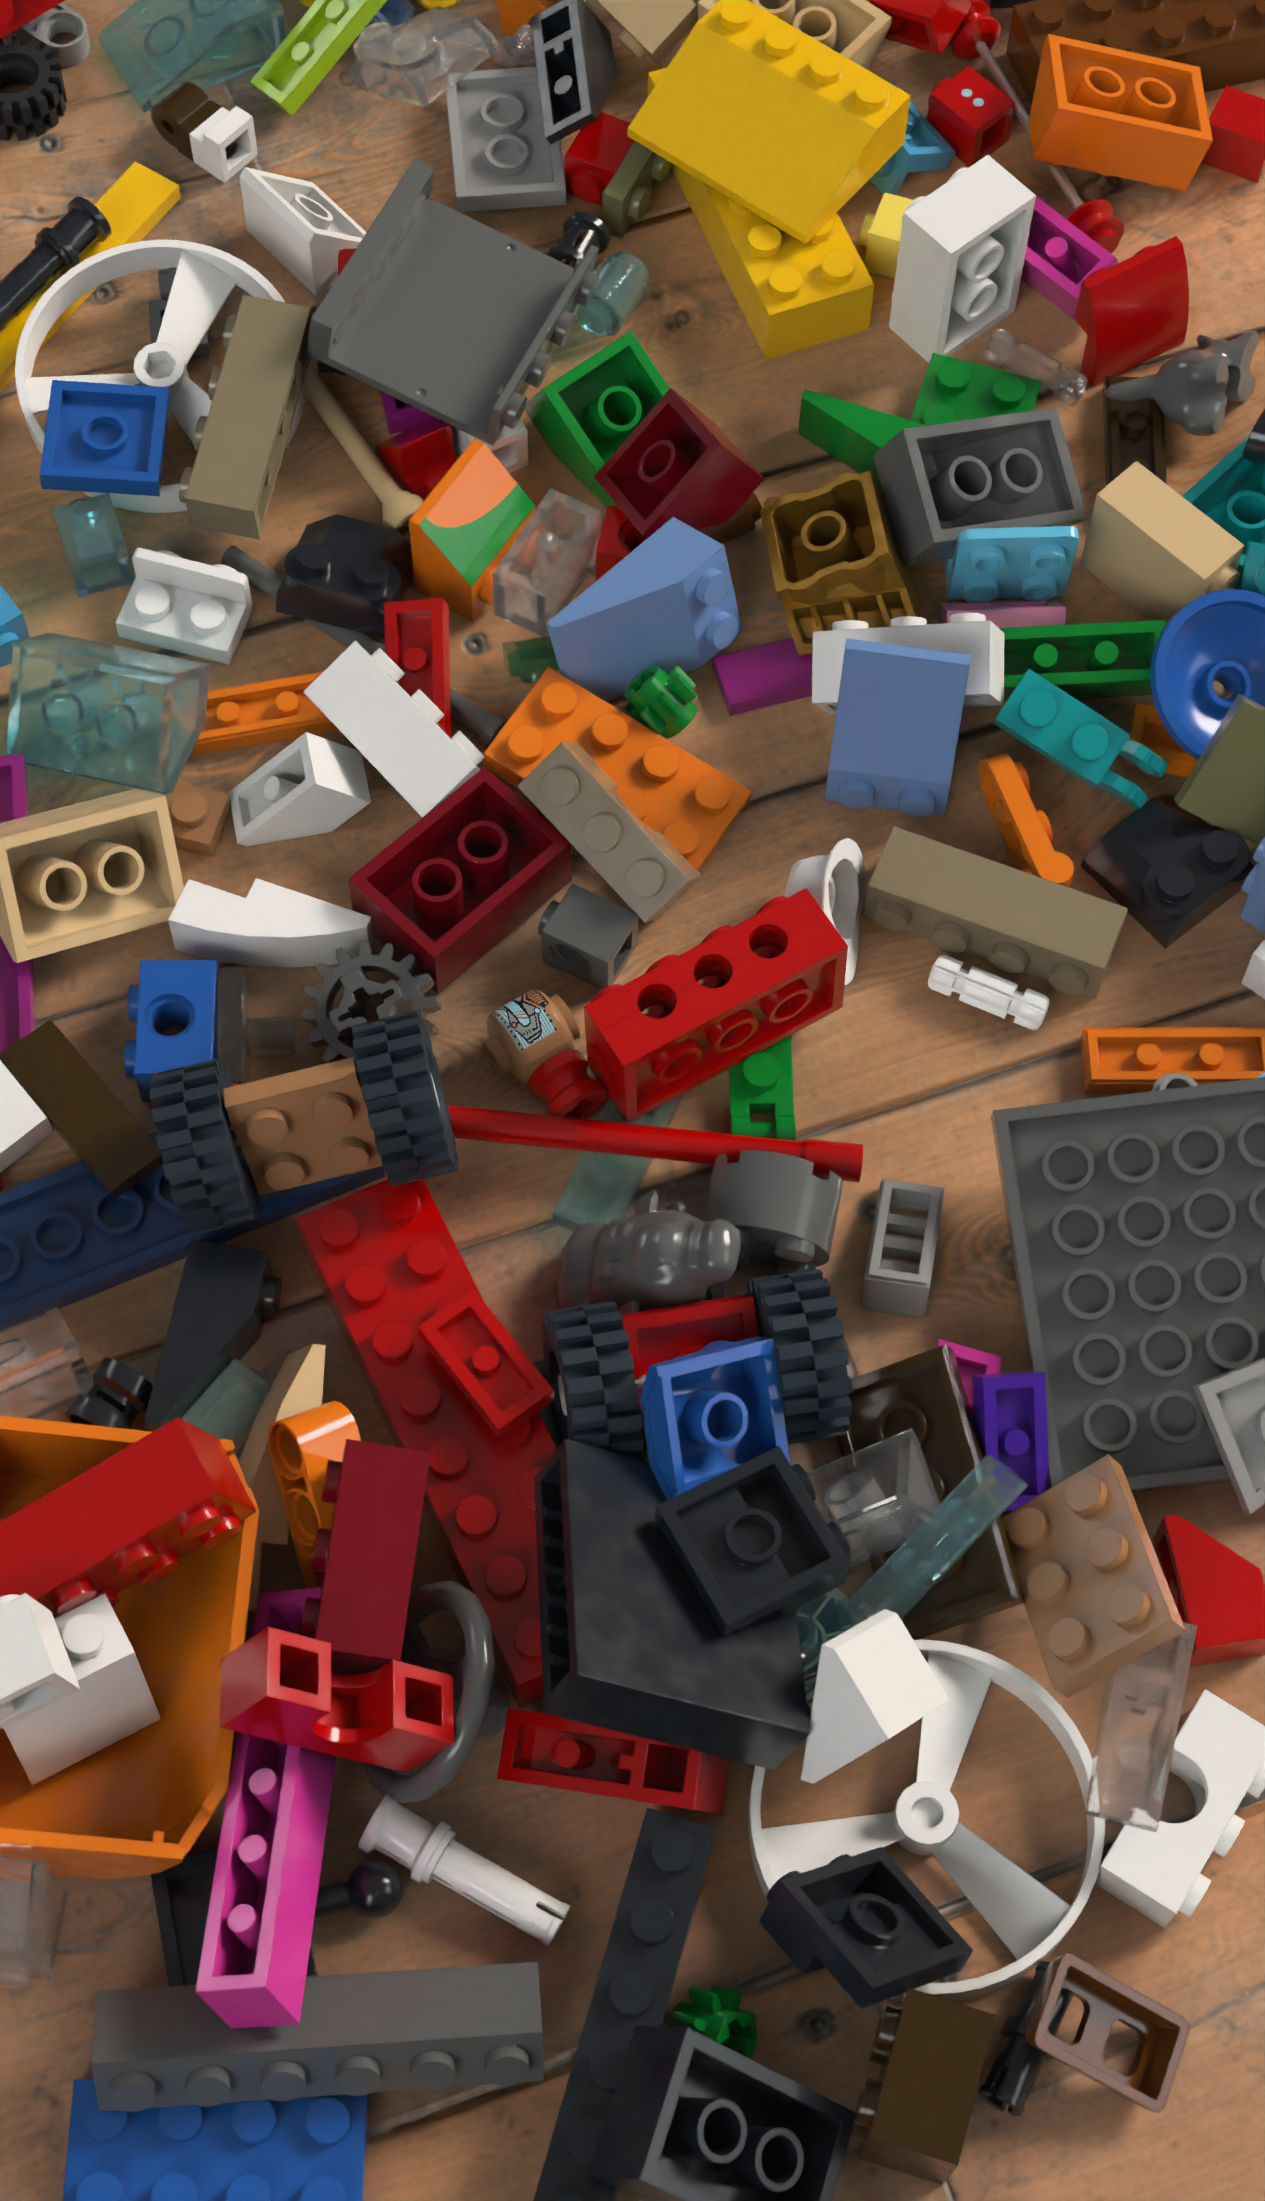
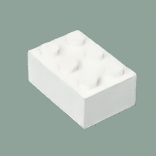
M989 155L969 168L964 167L957 170L947 183L926 197L920 196L916 198L903 212L889 328L928 363H930L933 353L947 357L952 356L1009 316L1016 308L1036 195Z

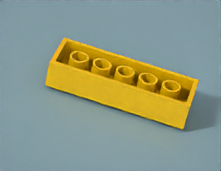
M667 68L648 73V96ZM672 164L671 169L766 360L869 329L875 284L838 213L804 244Z

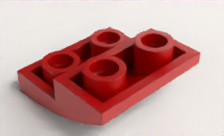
M1177 236L1156 246L1144 247L1133 257L1108 269H1098L1082 281L1075 321L1087 334L1080 373L1092 387L1103 383L1105 376H1117L1185 343L1189 316V283L1183 243Z

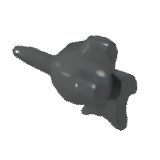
M1248 330L1230 342L1224 339H1211L1200 335L1197 338L1200 350H1183L1165 362L1157 374L1110 385L1105 390V394L1109 399L1126 402L1154 399L1166 419L1183 426L1192 435L1210 436L1219 432L1222 427L1227 402L1247 401L1254 391L1255 378L1251 377L1250 365L1258 345L1259 334L1255 330Z

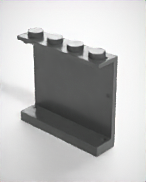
M414 159L311 317L306 354L493 446L505 426L514 429L527 403V397L524 396V393L529 385L538 388L544 380L552 361V356L548 353L553 345L556 344L563 347L569 338L576 321V315L573 312L578 303L585 307L590 303L600 280V275L593 272L599 248L591 245L583 258L579 257L575 268H572L431 199L435 168Z

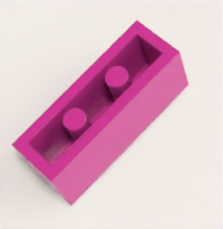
M1036 197L1021 279L1075 320L1082 281L1087 279L1096 270L1101 268L1108 269L1118 264V261L1114 255Z

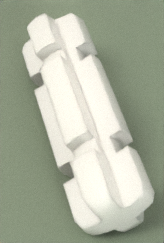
M940 955L935 961L928 978V986L932 990L949 997L953 992L960 994L959 1001L1004 1019L1007 1014L1015 1016L1013 1023L1031 1030H1037L1043 1023L1050 1002L1046 995L1029 988L1026 989L1025 993L1017 991L1019 984L974 966L970 968V971L962 968L964 962L947 955Z

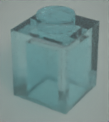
M109 493L91 498H79L69 504L52 508L60 544L78 598L134 582L127 546Z

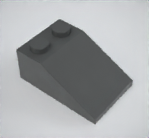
M1056 407L902 429L873 454L903 567L953 559L958 534L966 529L1072 526L1088 519Z

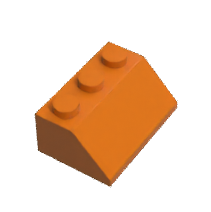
M1052 34L1047 35L1043 45L1029 117L1033 159L1055 166L1064 165L1092 171L1103 176H1116L1145 182L1155 187L1164 186L1186 191L1213 142L1200 67Z

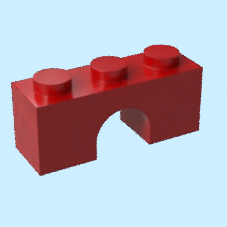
M267 1627L222 1658L220 1728L406 1773L454 1744L453 1675L397 1660H392L383 1667L364 1674L343 1675L331 1673V1643Z

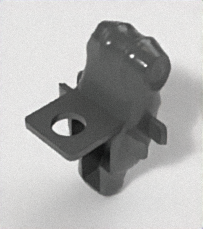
M654 1190L647 1193L638 1200L634 1216L615 1218L608 1224L599 1222L585 1223L576 1228L561 1251V1270L555 1284L558 1309L612 1301L616 1303L617 1311H620L621 1314L700 1302L705 1294L706 1301L723 1298L726 1280L731 1278L738 1263L741 1247L740 1230L730 1222L722 1219L702 1222L700 1219L686 1213L685 1205L682 1202L671 1204L665 1210H657L659 1199L657 1192Z

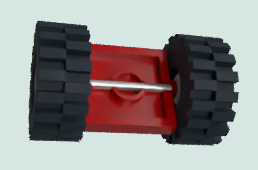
M820 1269L753 1278L746 1285L748 1291L745 1292V1295L621 1314L620 1311H617V1305L612 1301L545 1311L546 1313L543 1315L544 1324H542V1333L545 1341L543 1343V1352L547 1366L545 1372L546 1380L554 1390V1401L551 1402V1408L560 1444L566 1438L643 1460L642 1452L647 1451L640 1395L649 1366L698 1352L704 1346L714 1341L737 1342L757 1336L773 1338L788 1445L846 1435V1431L850 1428L848 1416H852V1404L848 1397V1394L852 1393L851 1379L847 1375L846 1366L849 1365L848 1352L844 1350L842 1337L844 1336L842 1322L837 1319L838 1307L835 1297L830 1296V1284L827 1278H823V1272Z

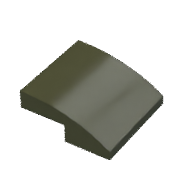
M1238 694L1174 801L1178 807L1227 831L1233 830L1242 838L1256 844H1260L1265 837V707Z

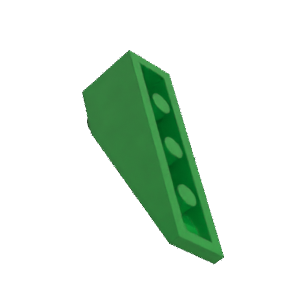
M805 389L801 398L798 434L859 473L871 470L876 482L881 486L873 454L902 429L928 425Z

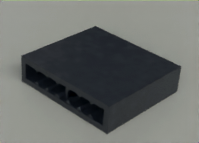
M565 1438L534 1477L544 1714L775 1770L810 1734L811 1708L806 1700L803 1674L805 1650L800 1644L797 1608L784 1615L780 1609H777L724 1636L654 1517L656 1506L666 1502L667 1499L649 1466V1462Z

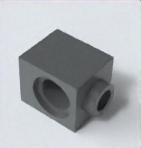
M572 883L560 903L553 900L547 906L539 922L538 934L542 935L543 961L603 990L614 984L637 946L638 915Z

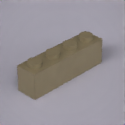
M243 295L237 316L230 315L228 317L223 335V348L226 350L222 366H214L209 381L208 394L209 399L212 400L208 417H199L195 429L194 449L198 451L193 468L185 467L180 481L179 499L180 502L186 503L191 526L260 540L311 356L306 354L312 317L310 307Z
M893 826L868 884L863 916L873 919L878 925L889 931H906L932 940L938 947L948 952H965L991 961L994 966L1002 971L1012 974L1025 973L1050 982L1054 988L1061 992L1072 995L1084 994L1096 999L1119 940L1128 908Z

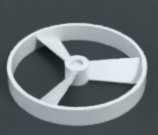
M180 240L138 241L102 251L82 261L56 280L43 294L29 315L19 339L15 364L16 389L26 424L39 452L42 455L45 433L42 431L34 415L48 411L52 380L168 387L170 411L194 445V434L200 416L208 417L212 400L209 399V395L189 379L186 365L236 285L253 297L285 303L284 299L262 274L246 262L222 250L195 242ZM177 267L157 341L145 346L138 352L134 359V373L31 377L37 353L46 334L61 314L81 296L97 286L127 274ZM306 376L286 447L298 427L303 412L306 396ZM180 484L161 486L160 496L82 492L108 505L131 511L146 513L188 511L186 503L180 502L179 499Z
M914 1640L949 1700L922 1717L916 1783H913L902 1792L897 1800L894 1811L762 1829L760 1812L761 1791L767 1768L755 1766L748 1807L749 1846L754 1869L765 1898L774 1883L785 1874L792 1871L803 1873L827 1865L833 1859L843 1854L854 1856L878 1847L884 1848L896 1842H899L903 1848L913 1854L923 1856L932 1854L1017 1959L1016 1962L998 1971L977 1978L957 1982L929 1983L915 1989L956 2002L996 1991L1018 1980L1054 1951L1066 1936L1086 1905L1096 1882L1105 1839V1810L1099 1777L1089 1749L1076 1725L1047 1690L1015 1666L987 1652L946 1641ZM817 1674L805 1683L806 1697L815 1690ZM991 1681L1017 1696L1047 1724L1061 1743L1078 1778L1087 1819V1851L1082 1878L1072 1905L1057 1896L958 1822L959 1809L950 1789ZM813 1698L807 1700V1704H810ZM905 1993L894 1996L890 1999L902 2001Z

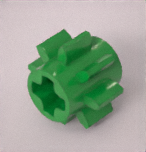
M657 664L650 665L638 673L626 687L624 696L630 702L625 706V709L629 712L628 716L654 730L657 734H661L662 737L666 739L680 733L696 715L697 707L691 702L697 697V694L693 691L696 684L678 665H675L668 673Z
M714 1985L710 1991L691 1987L689 1989V1998L680 2001L669 2017L668 2027H688L749 2059L753 2055L757 2043V2028L754 2022L756 2014L739 2009L742 1993L718 1985Z

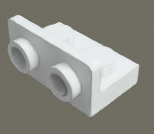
M140 547L136 548L132 557L136 577L115 623L118 636L230 665L253 610L248 577L226 565H208L184 559L166 550L156 552Z

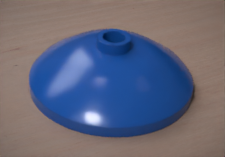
M1228 589L1202 595L1179 609L1170 618L1155 644L1150 667V684L1154 705L1171 737L1181 748L1197 760L1205 750L1238 694L1265 707V596L1259 593ZM1214 680L1220 682L1224 687V698L1218 697L1214 692Z

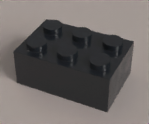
M635 2026L588 2175L643 2201H832L857 2113L688 2027Z

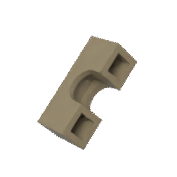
M561 742L517 786L645 923L660 918L702 877L661 832L651 830L627 808L615 792V789L618 787L615 782L577 742Z

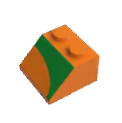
M475 438L409 519L415 591L430 599L443 598L448 603L449 609L474 621L487 604L493 605L499 600L507 585L508 576L518 563H527L538 546L540 536L536 532V505L486 444Z

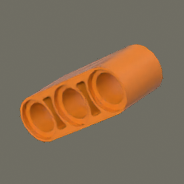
M335 1400L274 1422L268 1430L269 1452L306 1588L322 1587L324 1572L313 1571L310 1568L317 1527L331 1529L335 1503L321 1501L328 1459L341 1461L346 1439L361 1441L358 1427L349 1409L341 1402Z

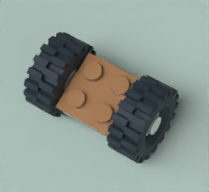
M414 1010L353 1025V1047L357 1057L356 1062L354 1057L236 1086L233 1085L232 1081H229L228 1071L220 1059H213L153 1074V1077L150 1079L152 1087L150 1089V1100L154 1107L151 1110L152 1119L158 1134L156 1141L158 1150L162 1153L164 1161L162 1166L165 1177L170 1182V1193L174 1205H178L179 1217L182 1223H185L188 1233L196 1235L259 1219L260 1200L257 1193L261 1196L383 1166L392 1187L458 1171V1157L455 1149L454 1134L450 1124L449 1109L446 1105L445 1092L440 1080L436 1057L433 1054L432 1043L427 1033L424 1019L421 1017V1012Z

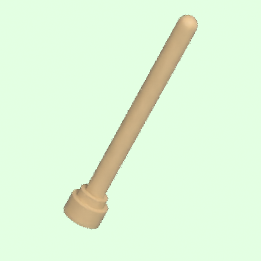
M309 363L306 372L307 399L382 502L383 525L393 527L411 543L409 519L424 501L416 494L401 491Z

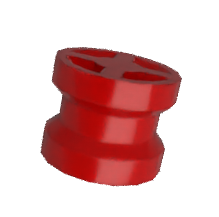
M568 1050L549 1058L531 1074L528 1080V1088L534 1097L544 1100L548 1105L547 1115L588 1119L604 1105L608 1098V1092L602 1083L597 1079H591L588 1075V1062L578 1050Z

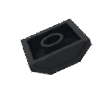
M338 514L307 524L297 546L290 550L285 557L283 579L276 594L275 612L385 638L384 603L404 601L413 577L411 543L393 527Z
M1171 794L1151 798L1141 809L1138 808L1111 828L1087 854L1081 864V867L1121 906L1128 908L1127 912L1164 948H1167L1237 894L1254 867L1249 861L1248 846L1237 832L1233 830L1227 831L1218 826H1210L1202 818L1178 807L1174 801L1175 797Z

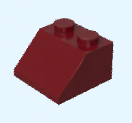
M672 388L667 391L594 475L598 483L646 539L672 517L696 530L725 524L765 479L711 419Z

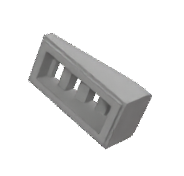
M881 1179L864 1276L861 1302L863 1308L912 1317H924L926 1315L945 1188ZM890 1208L928 1213L927 1219L891 1214L889 1210ZM886 1232L923 1237L924 1240L886 1235ZM882 1256L920 1262V1265L882 1259Z

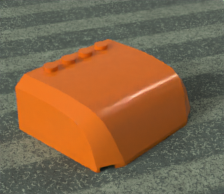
M0 1415V1521L145 1437L151 1431ZM219 1439L257 1512L240 1521L242 1530L230 1540L207 1549L201 1544L179 1557L180 1567L169 1576L147 1585H143L141 1581H138L117 1594L120 1601L113 1607L136 1654L161 1719L34 1785L31 1784L4 1729H0V1873L87 1879L137 1878L161 1873L183 1861L226 1795L234 1731L220 1728L222 1658L244 1644L259 1518L258 1505L251 1487L248 1488L235 1455V1446L232 1440Z

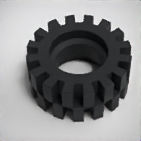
M12 36L11 45H4L3 38L0 39V90L15 84L31 85L28 89L18 93L0 92V139L9 141L10 134L17 133L18 141L28 140L26 132L31 130L34 131L36 137L45 134L43 124L46 123L51 128H54L59 123L57 114L64 116L66 111L65 102H67L59 60L57 57L54 58L53 51L47 45L41 49L40 43L37 40L30 38L27 46H24L22 37Z

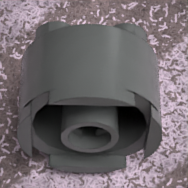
M741 1150L738 1163L727 1164L726 1153L718 1155L714 1161L703 1222L722 1219L730 1222L740 1230L741 1247L736 1269L750 1268L751 1260L777 1264L776 1272L778 1274L816 1269V1267L824 1265L829 1261L843 1187L842 1179L832 1171L829 1172L828 1182L812 1175L814 1169L813 1162L787 1154L761 1150Z

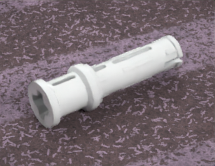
M386 1794L360 1839L359 1849L366 1853L376 1849L410 1869V1878L419 1884L422 1881L428 1884L433 1878L541 1941L544 1946H550L555 1938V1933H558L571 1905L560 1902L454 1840L456 1832L451 1830V1825L444 1821L434 1825L403 1807Z

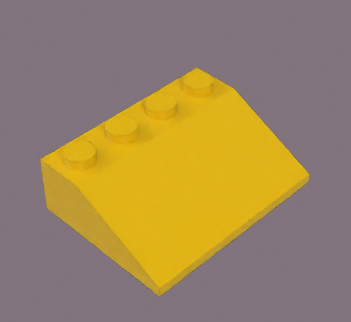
M720 0L696 23L629 125L627 136L806 244L904 145L911 95L749 0Z

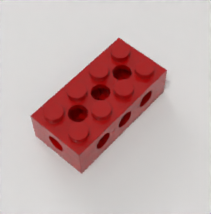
M807 888L788 898L785 896L773 898L765 903L756 915L734 927L730 925L721 926L709 933L700 945L679 956L667 955L653 963L642 976L623 986L614 984L598 992L590 1003L584 1006L588 1067L608 1092L609 1099L625 1123H630L741 1063L750 1055L763 1051L842 1008L848 945ZM647 1009L648 1012L643 1014V1010Z

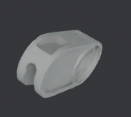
M64 3L58 4L8 34L11 38L12 36L22 37L24 46H27L30 38L39 41L41 49L47 45L53 51L54 58H58L60 67L74 66L84 61L89 55L91 48L85 19ZM64 32L77 36L72 42L66 44H56L50 41L53 36Z

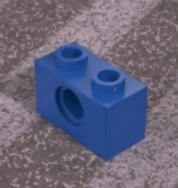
M140 960L139 984H130L128 988V1016L130 1022H137L136 1041H126L124 1063L126 1078L136 1079L142 1102H151L150 1089L152 1087L150 1079L156 1072H164L213 1059H220L223 986L217 960ZM171 1026L186 1027L184 1031L174 1036L161 1035L165 1029Z

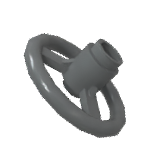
M451 1580L426 1584L409 1597L401 1658L404 1663L453 1675L454 1744L437 1753L428 1764L415 1774L413 1772L416 1767L404 1773L363 1763L372 1786L384 1796L388 1794L397 1803L426 1801L449 1784L474 1749L476 1741L483 1736L492 1737L502 1729L506 1722L508 1708H510L509 1689L505 1683L498 1681L494 1675L495 1657L492 1625L483 1605L476 1594ZM448 1609L454 1613L464 1632L466 1655L457 1662L435 1657L418 1626L435 1611Z

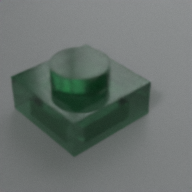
M550 636L502 643L504 664L510 677L520 676L523 683H536L548 667L555 671L559 670Z

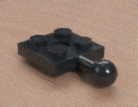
M218 1849L185 1856L181 1863L161 1873L151 1874L169 1986L197 1984ZM382 1860L363 1862L352 1871L348 1881L318 1887L314 1918L348 1911L349 1909H354L358 1914L367 1918L385 1917L392 1913L402 1900L403 1881L401 1875L388 1862ZM312 1940L306 1977L318 1976Z

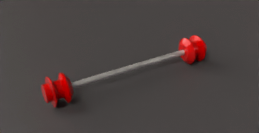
M970 0L972 6L949 42L952 43V52L960 60H972L981 56L1002 92L1015 102L1014 112L1030 136V115L990 51L1000 37V23L997 19L990 17L991 10L985 1ZM1045 162L1074 209L1067 217V220L1112 254L1123 236L1124 225L1120 219L1112 217L1113 207L1110 202L1096 199L1083 203L1062 167Z

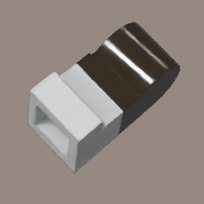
M183 82L151 109L152 121L162 137L176 147L178 152L223 183H226L258 155L253 116L237 106L228 111L212 101L201 88L191 82ZM228 145L236 150L229 159L226 158L225 151Z

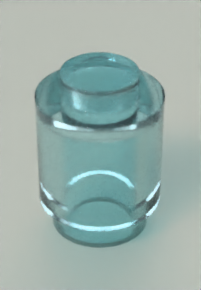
M617 252L612 257H606L593 271L600 275V280L587 307L578 303L574 310L578 323L591 334L604 336L617 334L647 295V284L650 281L649 272L638 258L626 252Z

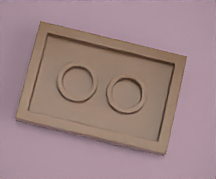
M1109 1454L1002 1517L1025 1598L1024 1605L1053 1688L1066 1698L1186 1631L1123 1468Z

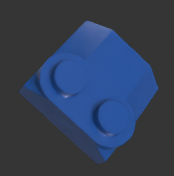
M757 1336L737 1342L714 1341L704 1346L698 1352L649 1366L640 1395L649 1466L667 1501L777 1446H780L790 1463L773 1338Z

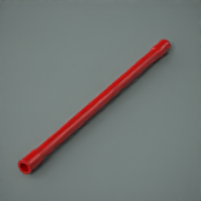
M447 1105L451 1119V1128L454 1138L712 1165H714L715 1158L726 1153L728 1164L738 1163L741 1150H761L787 1154L814 1163L812 1175L821 1179L828 1180L829 1172L832 1171L842 1181L859 1183L862 1171L863 1144L816 1139L794 1141Z

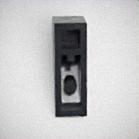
M561 0L531 17L544 133L546 140L550 144L598 119L615 74L611 33L583 0Z
M191 1239L143 1422L146 1431L153 1432L177 1417L188 1422L260 1338L265 1315L272 1317L276 1315L281 1297L282 1279L274 1277L269 1252Z

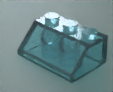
M51 632L13 641L6 755L23 754L26 765L161 794L172 793L205 725L210 664Z

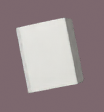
M244 167L239 178L247 231L315 296L332 286L338 277L339 250L357 248L366 232L313 182Z
M883 1609L821 1645L809 1722L810 1734L807 1736L801 1780L812 1784L818 1782L887 1741L949 1700L897 1613Z

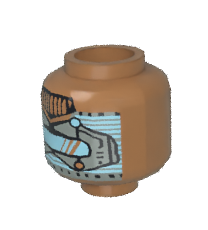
M531 990L496 1009L488 1016L487 1031L490 1038L482 1042V1048L489 1063L498 1075L501 1076L509 1071L518 1081L528 1084L531 1074L546 1060L561 1052L575 1050L574 1041L580 1038V1031L574 1016L560 996L555 994L549 998L539 990Z

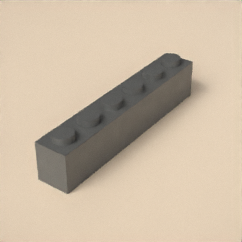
M538 1962L306 1977L301 2018L298 2025L230 2029L195 1992L196 1984L96 1992L91 2065L99 2111L122 2110L136 2112L156 2107L185 2105L210 2107L228 2102L257 2100L290 2101L300 2097L344 2094L363 2096L372 2092L416 2089L437 2091L446 2087L488 2084L510 2086L520 2082L544 2081L543 2030Z

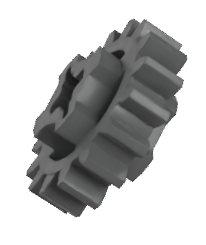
M368 941L360 942L359 956L354 958L342 947L336 950V957L339 963L337 967L332 970L321 963L316 966L320 976L325 979L321 987L307 985L304 988L303 992L316 1001V1006L301 1011V1018L307 1023L318 1025V1028L312 1031L307 1036V1039L314 1047L329 1044L322 1057L326 1063L354 1057L356 1062L357 1057L354 1048L345 1045L343 1041L348 1039L351 1042L354 1040L352 1034L353 1025L368 1022L363 1017L366 1013L364 1002L371 998L380 1004L376 1008L379 1019L406 1013L409 1010H419L429 1036H437L439 1031L434 1024L426 1019L427 1014L441 1010V1003L436 998L424 996V993L435 985L433 978L428 973L413 977L418 970L420 962L412 954H409L397 963L398 949L391 943H386L379 956L375 954L372 945ZM383 971L398 977L400 980L395 982L391 979L381 984L371 981L366 972ZM344 986L345 990L340 1005L332 1011L335 996L339 989Z

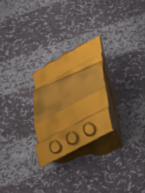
M871 470L860 474H840L833 478L826 486L805 494L788 493L780 497L766 499L764 508L760 509L775 590L784 604L787 624L799 655L812 654L813 639L805 638L813 637V631L832 630V624L837 621H864L868 623V628L890 627V620L896 617H921L918 609L920 601L915 584L912 581L909 566L903 567L883 490L876 482Z

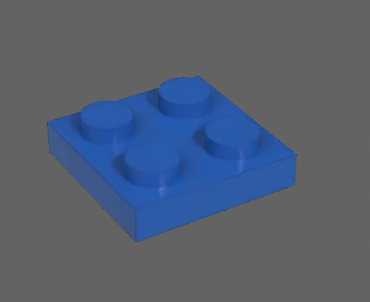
M52 380L39 474L42 489L160 496L170 410L169 388Z

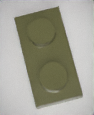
M636 141L603 192V223L608 227L611 235L621 239L634 219L640 221L649 206L653 187L657 181L664 182L672 167L671 162Z

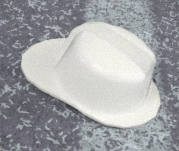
M850 838L838 841L830 854L811 856L795 862L791 868L784 895L788 898L807 888L848 945L845 985L853 980L857 968L859 918L865 892L863 856L857 843Z

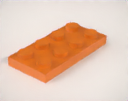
M550 667L545 670L483 753L485 758L482 759L481 764L517 787L561 742H577L618 786L615 792L627 808L651 830L661 832L699 873L746 807L752 791Z

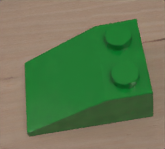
M631 330L544 387L526 403L524 410L553 454L607 508L608 505L617 506V504L594 478V475L667 393L670 387Z

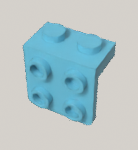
M1073 526L973 528L961 531L958 534L953 559L944 560L947 600L965 599L970 603H986L995 598H1024L1027 601H1046L1053 597H1064L1079 544L1078 529Z

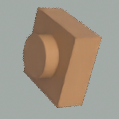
M171 781L166 793L176 849L213 857L231 810L229 794Z

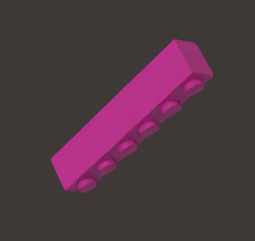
M321 1587L259 1593L252 1637L267 1627L300 1635L306 1597L320 1599ZM237 1732L195 1992L230 2029L300 2024L336 1756Z

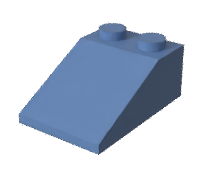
M672 517L546 623L560 674L605 702L624 696V691L631 680L646 667L657 664L668 673L675 665H678L685 673L702 667L718 652L728 647L743 632L724 545L675 517Z
M846 638L825 801L839 802L846 807L854 809L876 807L898 810L913 817L928 815L944 817L971 655Z

